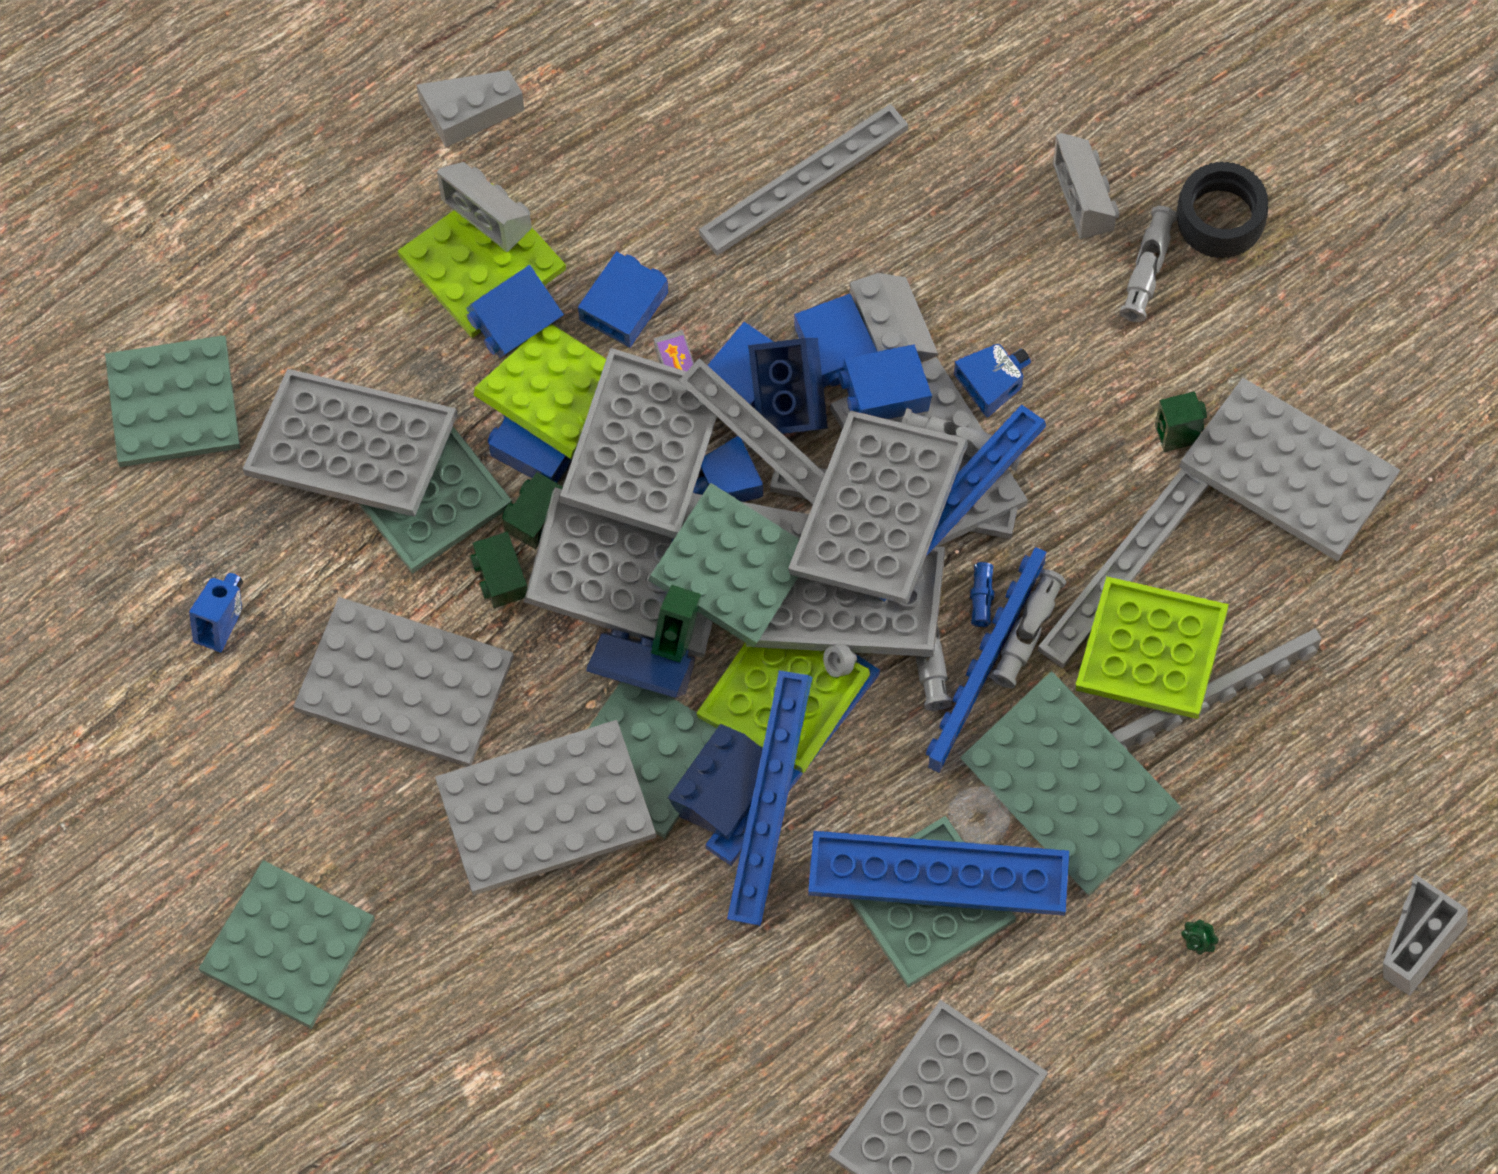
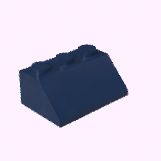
M818 337L748 345L756 410L782 434L828 429Z
M612 629L611 632L606 631L601 634L586 671L677 698L687 692L696 657L688 655L690 650L687 649L681 663L652 654V639L641 637V641L629 638V633Z
M720 724L667 797L676 812L679 813V817L729 840L750 810L763 748L745 734Z

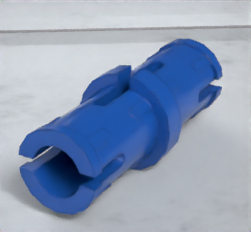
M987 562L974 564V585L970 590V598L972 599L971 624L976 627L991 625V601L994 600L995 591L992 589L994 566Z

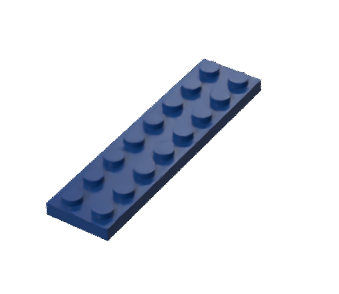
M813 831L808 896L1065 916L1069 851Z

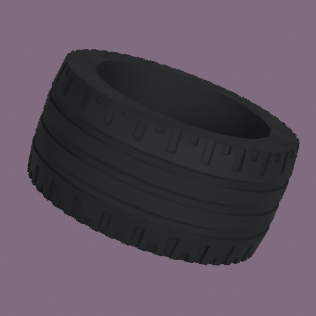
M1222 161L1201 166L1188 177L1179 195L1177 223L1183 239L1187 241L1190 247L1210 257L1230 258L1246 252L1256 244L1266 224L1269 207L1266 188L1254 172L1240 164ZM1213 191H1227L1241 197L1249 205L1251 218L1242 226L1233 229H1217L1204 223L1196 215L1193 204L1203 194Z

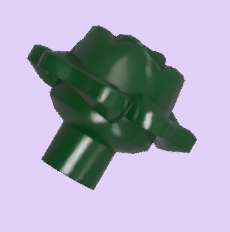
M1201 919L1185 923V929L1181 932V936L1185 939L1188 949L1196 951L1199 955L1215 951V945L1218 943L1219 938L1214 934V928L1211 924L1204 923Z

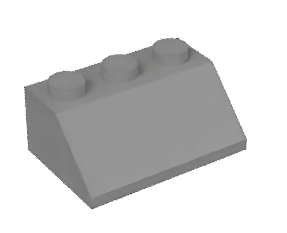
M1063 133L1057 134L1053 165L1079 238L1083 239L1113 231L1116 218H1119V210L1116 202L1111 201L1109 198L1110 186L1106 175L1101 176L1099 170L1101 163L1097 150L1092 151L1089 140Z
M461 162L442 167L437 171L441 200L506 252L532 228L528 208L521 202L515 203L511 200L501 186L497 184L492 185L488 182L485 175L478 168H471L466 163Z
M876 273L850 282V294L877 352L915 344L921 362L938 356L936 347L906 277Z

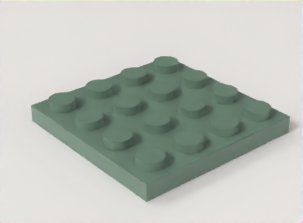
M225 335L105 353L119 467L241 449Z
M453 427L415 517L358 504L413 574L502 514L506 507L512 503V500Z
M710 483L648 580L667 593L671 585H675L701 594L698 612L754 648L798 576L790 575L788 568L800 539Z
M620 682L589 728L614 720L618 721L655 832L665 839L679 819V813L676 812L667 797L717 728L698 718L697 712L668 695Z
M946 816L909 837L913 839L963 842ZM848 899L908 988L1016 922V917L1012 911Z
M263 860L200 965L199 971L312 1029L375 918L373 915Z

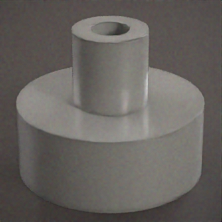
M844 644L830 646L825 650L823 657L825 669L833 677L848 675L853 670L857 656Z

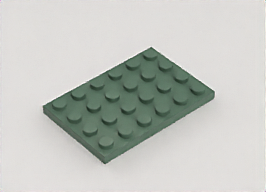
M1052 671L960 757L1045 849L1069 851L1068 874L1089 896L1182 809Z

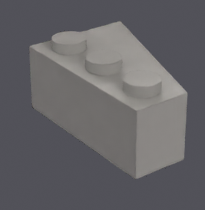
M509 70L416 85L419 102L445 147L524 111L522 91Z
M1414 874L1407 900H1405L1402 914L1383 962V978L1410 996L1467 926L1468 909Z

